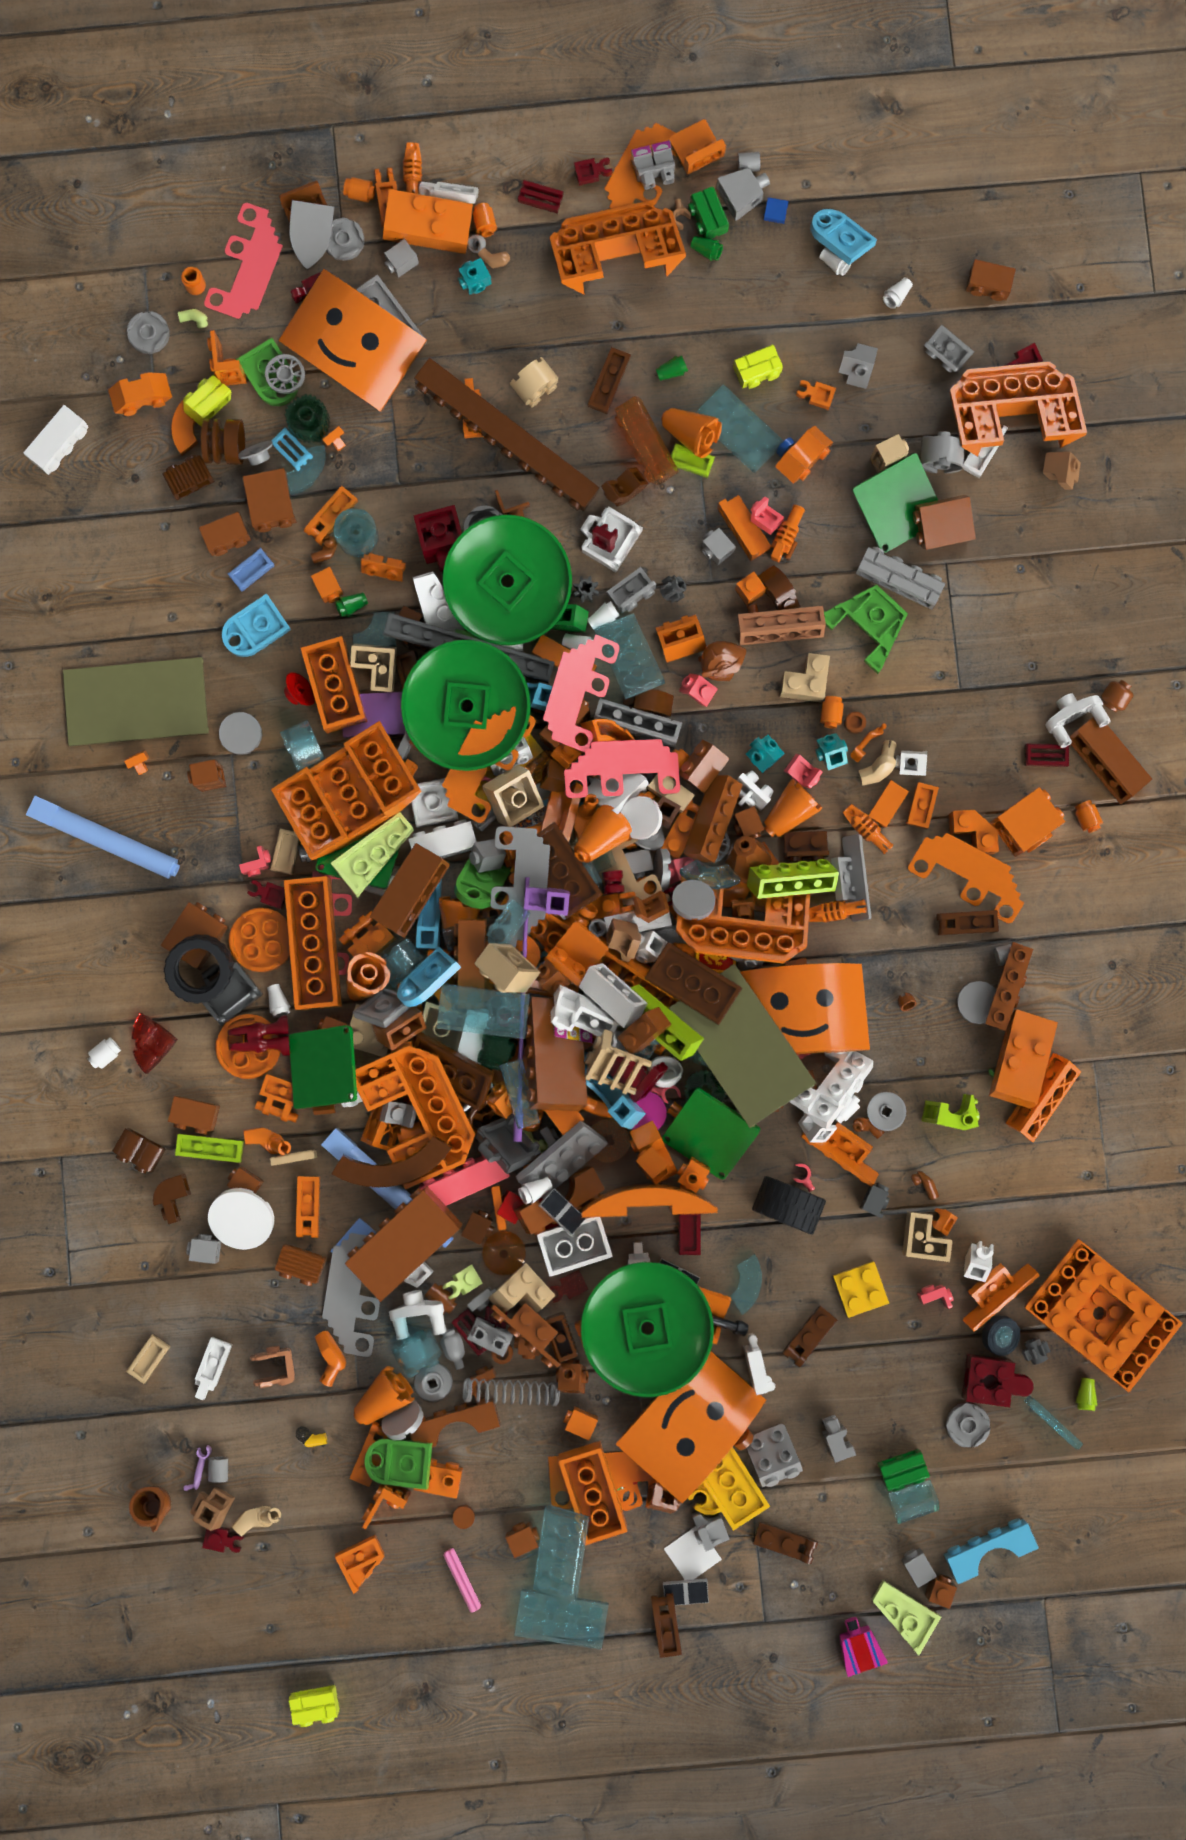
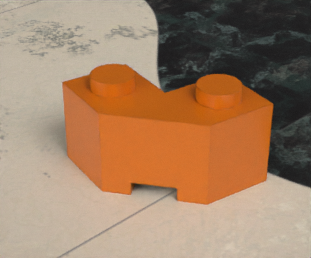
M147 372L140 374L141 379L129 382L126 378L115 383L108 389L114 413L131 416L136 414V411L143 405L153 406L154 408L163 407L172 398L166 373Z
M976 810L952 811L949 814L951 835L971 834L973 847L988 855H994L999 852L998 830Z
M653 1120L630 1131L632 1140L629 1142L634 1153L638 1151L640 1153L644 1149L648 1150L652 1146L670 1165L672 1171L663 1180L677 1174L678 1171Z

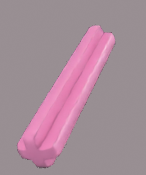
M451 1548L445 1551L443 1556L469 1611L472 1613L479 1610L481 1604L455 1550Z

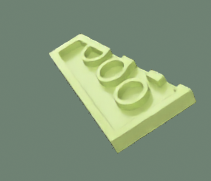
M399 812L331 862L332 867L357 898L414 831L413 827Z

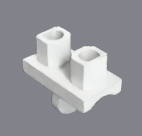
M750 771L747 774L742 773L737 779L738 782L743 784L739 794L741 800L738 804L742 806L746 802L750 807L755 806L759 811H762L771 800L770 797L774 790L768 785H764L761 789L757 787L755 783L759 777L754 771Z

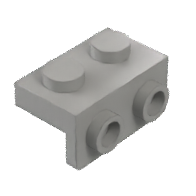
M941 325L930 340L924 344L927 348L925 352L933 359L938 357L942 360L943 363L941 365L950 373L952 371L959 372L975 352L944 325Z
M639 567L609 589L607 595L621 613L626 610L630 612L638 606V601L642 598L646 600L655 593L656 583L651 581L644 570Z

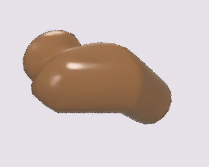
M483 248L478 253V256L491 268L505 266L510 261V255L507 252L491 254L486 248Z

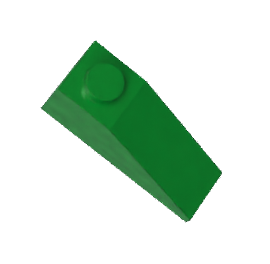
M567 604L563 615L551 630L586 632L589 611L577 604Z

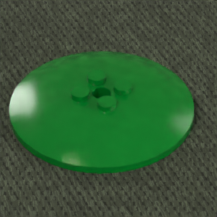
M492 516L470 526L452 545L443 571L444 594L453 616L465 630L475 637L496 645L524 644L544 635L563 615L572 589L571 566L561 543L543 525L522 516ZM510 575L513 577L514 583L511 587H504L502 585L501 579L503 576Z
M456 640L433 648L414 665L402 691L401 712L409 738L425 757L449 769L472 771L487 768L500 762L516 748L523 738L529 723L531 699L523 673L507 654L481 641ZM465 700H471L473 703V709L470 712H464L462 709V703ZM513 706L516 707L513 725L510 730L508 729L503 740L497 746L481 754H458L471 728L486 729L487 719L490 720L494 714L500 716L504 710L510 712ZM475 721H478V722H480V723L482 722V725L474 724V722H475Z
M637 1262L625 1265L611 1272L594 1288L582 1314L581 1337L584 1351L591 1366L605 1382L615 1389L633 1396L656 1397L672 1393L684 1387L701 1371L712 1348L714 1323L711 1308L704 1293L685 1273L662 1263ZM644 1322L653 1324L654 1331L651 1334L642 1332L641 1326Z

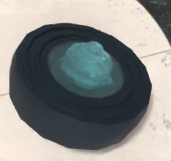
M998 1315L992 1317L983 1328V1344L988 1351L995 1355H1008L1019 1344L1020 1328L1014 1320L1007 1316Z

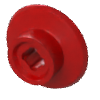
M289 673L286 677V687L284 688L286 698L295 705L310 706L314 704L315 697L310 683L298 673Z

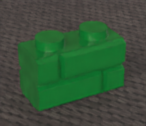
M709 187L692 194L688 210L691 216L696 217L697 223L695 225L698 234H703L704 238L712 239L727 233L729 222L714 187Z
M919 1449L877 1463L887 1491L892 1490L893 1493L903 1491L905 1489L904 1486L912 1483L913 1486L921 1485L926 1482V1478L930 1477L922 1452Z

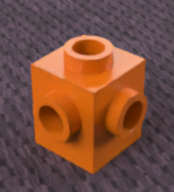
M501 1081L492 1088V1091L486 1097L485 1101L496 1115L507 1119L515 1112L517 1106V1086L514 1083L508 1084Z
M691 1157L687 1165L683 1163L677 1172L680 1187L695 1193L698 1192L699 1188L703 1190L709 1181L707 1175L710 1172V1167Z

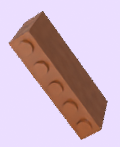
M531 997L525 1002V1026L523 1036L526 1038L524 1056L527 1059L525 1076L529 1085L527 1100L530 1103V1109L580 1111L587 1106L583 1041L555 1037V1026L551 1023L550 1015L554 1007V998Z
M428 1186L423 1190L420 1188L415 1190L409 1196L412 1200L407 1205L404 1202L394 1210L396 1215L391 1220L388 1217L385 1218L378 1225L380 1230L377 1233L370 1232L362 1240L365 1243L362 1247L358 1248L355 1246L347 1254L349 1259L344 1264L380 1302L463 1225Z

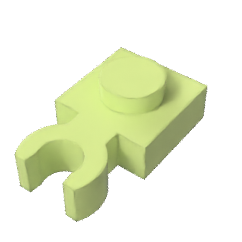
M471 1264L453 1275L454 1281L444 1284L442 1288L451 1287L453 1294L448 1298L453 1299L460 1294V1291L462 1295H465L483 1282Z

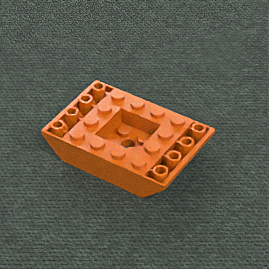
M1077 1239L1024 1307L1044 1326L1127 1392L1132 1390L1183 1324L1080 1239ZM1097 1307H1102L1104 1310V1315L1101 1319H1095L1093 1316V1311Z

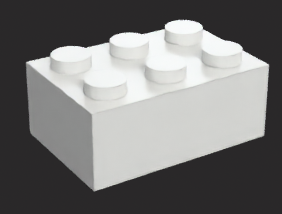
M585 1217L586 1219L573 1235H569L561 1226L547 1229L537 1235L550 1277L613 1257L601 1217Z

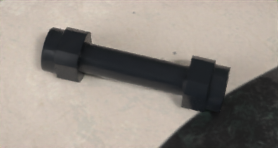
M713 1316L715 1326L732 1330L733 1334L746 1336L749 1328L747 1323L739 1320L733 1322Z

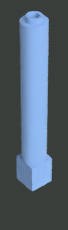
M34 796L26 813L27 816L165 878L175 877L180 867L177 864L178 859L37 796Z
M335 1128L321 1144L338 1161L345 1154L352 1159L378 1165L339 1128ZM401 1185L370 1187L394 1209L403 1202L407 1205L412 1200L409 1197L411 1194ZM451 1236L442 1246L446 1248L454 1238Z

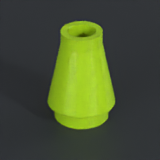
M1081 1378L1075 1402L1077 1403V1409L1095 1411V1406H1098L1095 1379Z

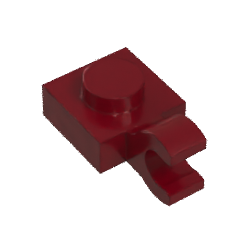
M320 272L301 281L303 287H297L290 291L295 304L305 299L321 274Z
M1033 343L1015 352L1016 360L1004 366L1043 362V359L1036 344Z

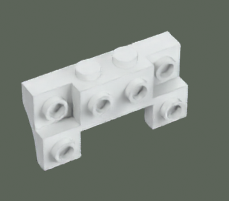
M559 985L554 993V1007L550 1012L551 1023L555 1027L571 1032L574 1026L599 1037H601L604 1029L612 1031L611 1046L626 1051L617 1037L629 1026L622 1027L618 1025L615 1019L604 1012L594 1000Z
M856 1051L825 1052V1056L833 1060L836 1065L817 1090L809 1088L790 1101V1103L804 1111L815 1124L826 1130L841 1110L849 1106L852 1095L860 1091L863 1080L873 1068V1060Z

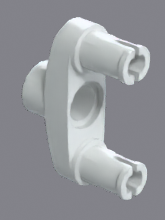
M1070 693L1057 701L1056 704L1060 711L1052 716L1045 726L1049 733L1053 734L1059 746L1065 748L1072 743V740L1066 732L1064 725L1088 712L1093 715L1099 727L1106 726L1111 720L1104 710L1103 702L1099 696H1090L1077 701L1074 694Z
M422 1290L404 1293V1305L389 1311L390 1321H393L396 1333V1340L405 1339L410 1336L406 1317L427 1315L430 1317L433 1335L447 1332L443 1316V1303L441 1301L424 1300Z

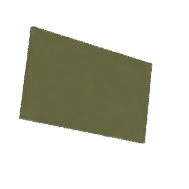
M203 658L63 670L68 746L209 734Z
M734 964L720 974L742 987V990L719 1026L680 1001L671 1005L669 1009L704 1038L697 1051L749 1128H751L809 1088L814 1087L816 1082Z

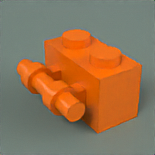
M686 615L681 617L680 620L671 623L668 621L663 623L662 626L655 628L667 663L704 651L706 648L705 638L696 615L689 617Z
M372 911L365 916L362 915L359 918V922L351 929L347 928L344 931L345 934L339 938L343 945L347 944L350 940L354 943L347 949L353 957L364 954V952L379 955L396 940L395 936L382 924L377 923L373 926L370 923L374 920L370 917ZM366 927L368 932L359 939L356 935Z

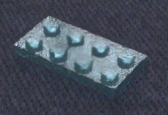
M724 384L695 412L719 419L718 421L722 423L719 441L753 473L777 451V448L783 442L769 426Z
M634 613L594 629L596 635L619 645L616 662L613 664L609 663L625 699L665 684L664 677ZM605 644L602 647L607 658H611L614 655L615 651L611 645Z
M443 984L441 986L437 1028L525 1039L530 994L502 993L499 990Z
M552 1505L545 1507L533 1590L575 1602L579 1589L589 1516Z
M521 1589L514 1636L602 1650L609 1603Z

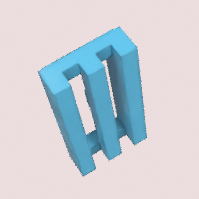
M286 428L271 440L273 441V446L297 471L301 469L300 466L302 464L304 466L307 464L306 460L308 458L310 460L313 458L307 449ZM285 434H286V435L300 448V450L304 453V455H303L302 457H301V456L299 455V453L283 438V436H284ZM279 440H280V441L295 455V457L298 459V461H297L296 463H295V461L277 444V442H278Z

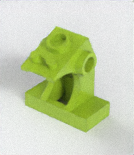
M963 1094L961 1107L953 1114L948 1110L949 1104L925 1100L922 1122L960 1130L979 1127L980 1115L975 1107V1104H978V1100L974 1099V1095Z

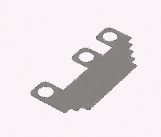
M500 826L496 829L495 833L496 848L516 850L514 886L494 887L491 891V907L494 909L512 910L511 925L491 924L489 926L488 943H498L493 940L492 933L495 929L500 928L506 932V939L498 944H511L516 947L517 940H523L525 877H530L529 887L547 888L550 846L543 844V838L537 836V829ZM503 831H509L513 835V841L509 845H503L499 841V836ZM499 891H504L509 896V900L505 905H499L495 901V895ZM528 910L527 933L531 932V926L538 925V920L545 919V911Z
M350 1233L349 1239L342 1240L341 1246H333L322 1318L328 1320V1327H333V1335L338 1336V1343L344 1345V1353L369 1357L372 1354L374 1338L369 1334L354 1332L356 1317L376 1320L380 1301L377 1298L360 1295L361 1281L344 1264L349 1259L347 1254L355 1246L360 1248L365 1244L362 1240L366 1235ZM366 1301H370L375 1305V1311L371 1315H365L361 1310L362 1304ZM359 1338L368 1340L369 1348L367 1351L360 1352L357 1350L355 1343Z

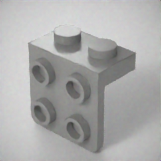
M779 1424L754 1434L753 1441L747 1447L762 1487L775 1486L780 1480L794 1478L799 1475V1472L803 1471L784 1424Z

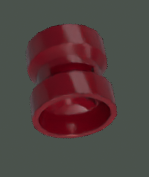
M623 870L602 872V879L605 881V886L603 887L604 894L625 892L624 885L622 884Z

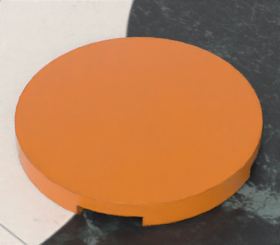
M254 908L241 914L235 921L229 934V947L235 960L243 967L255 972H269L282 966L290 957L287 919L279 912L269 908Z
M243 1014L230 1019L224 1024L216 1040V1055L221 1066L233 1076L242 1079H254L267 1074L273 1069L280 1057V1052L274 1049H267L260 1053L229 1050L228 1044L245 1043L244 1035L228 1036V1029L251 1025L255 1022L271 1023L258 1015ZM268 1034L263 1036V1038L265 1039L280 1037L279 1034Z

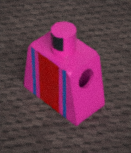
M857 1617L846 1619L844 1622L848 1632L840 1634L839 1638L847 1676L850 1677L888 1664L869 1625L860 1627Z

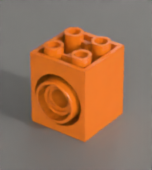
M1040 787L989 822L998 830V835L1014 857L1025 851L1030 853L1053 836L1052 831L1066 822L1063 819V812L1051 803L1049 793Z

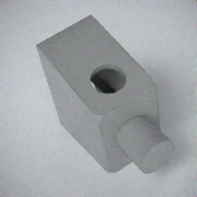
M746 168L719 177L716 188L734 220L737 221L761 203L763 199L762 188L770 185V181L766 173L755 177L751 169Z

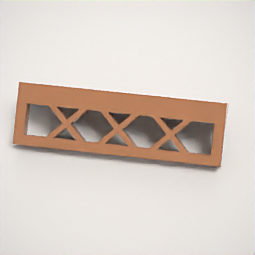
M823 606L738 614L739 644L741 646L824 637L826 622Z

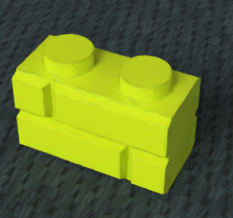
M770 345L735 359L733 368L741 387L752 389L760 385V381L777 379L780 373H782L783 365L775 346Z
M214 375L208 380L206 378L201 380L198 384V389L194 393L189 392L183 399V411L201 427L205 418H213L231 400V390Z
M335 1685L293 1692L289 1697L293 1725L299 1724L300 1727H307L312 1725L313 1721L321 1720L322 1723H329L334 1721V1717H337L339 1714V1703Z

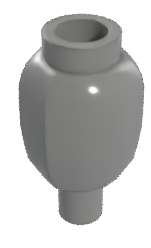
M454 1328L448 1329L447 1332L442 1334L443 1337L440 1341L442 1350L446 1358L454 1362L456 1370L464 1368L462 1361L465 1353L463 1341Z

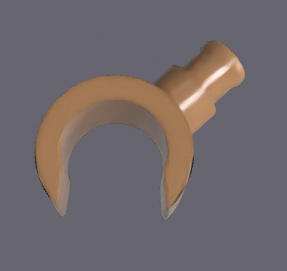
M676 199L673 215L678 230H683V224L678 222L676 217L684 215L686 218L691 219V214L689 210L683 207L681 199Z

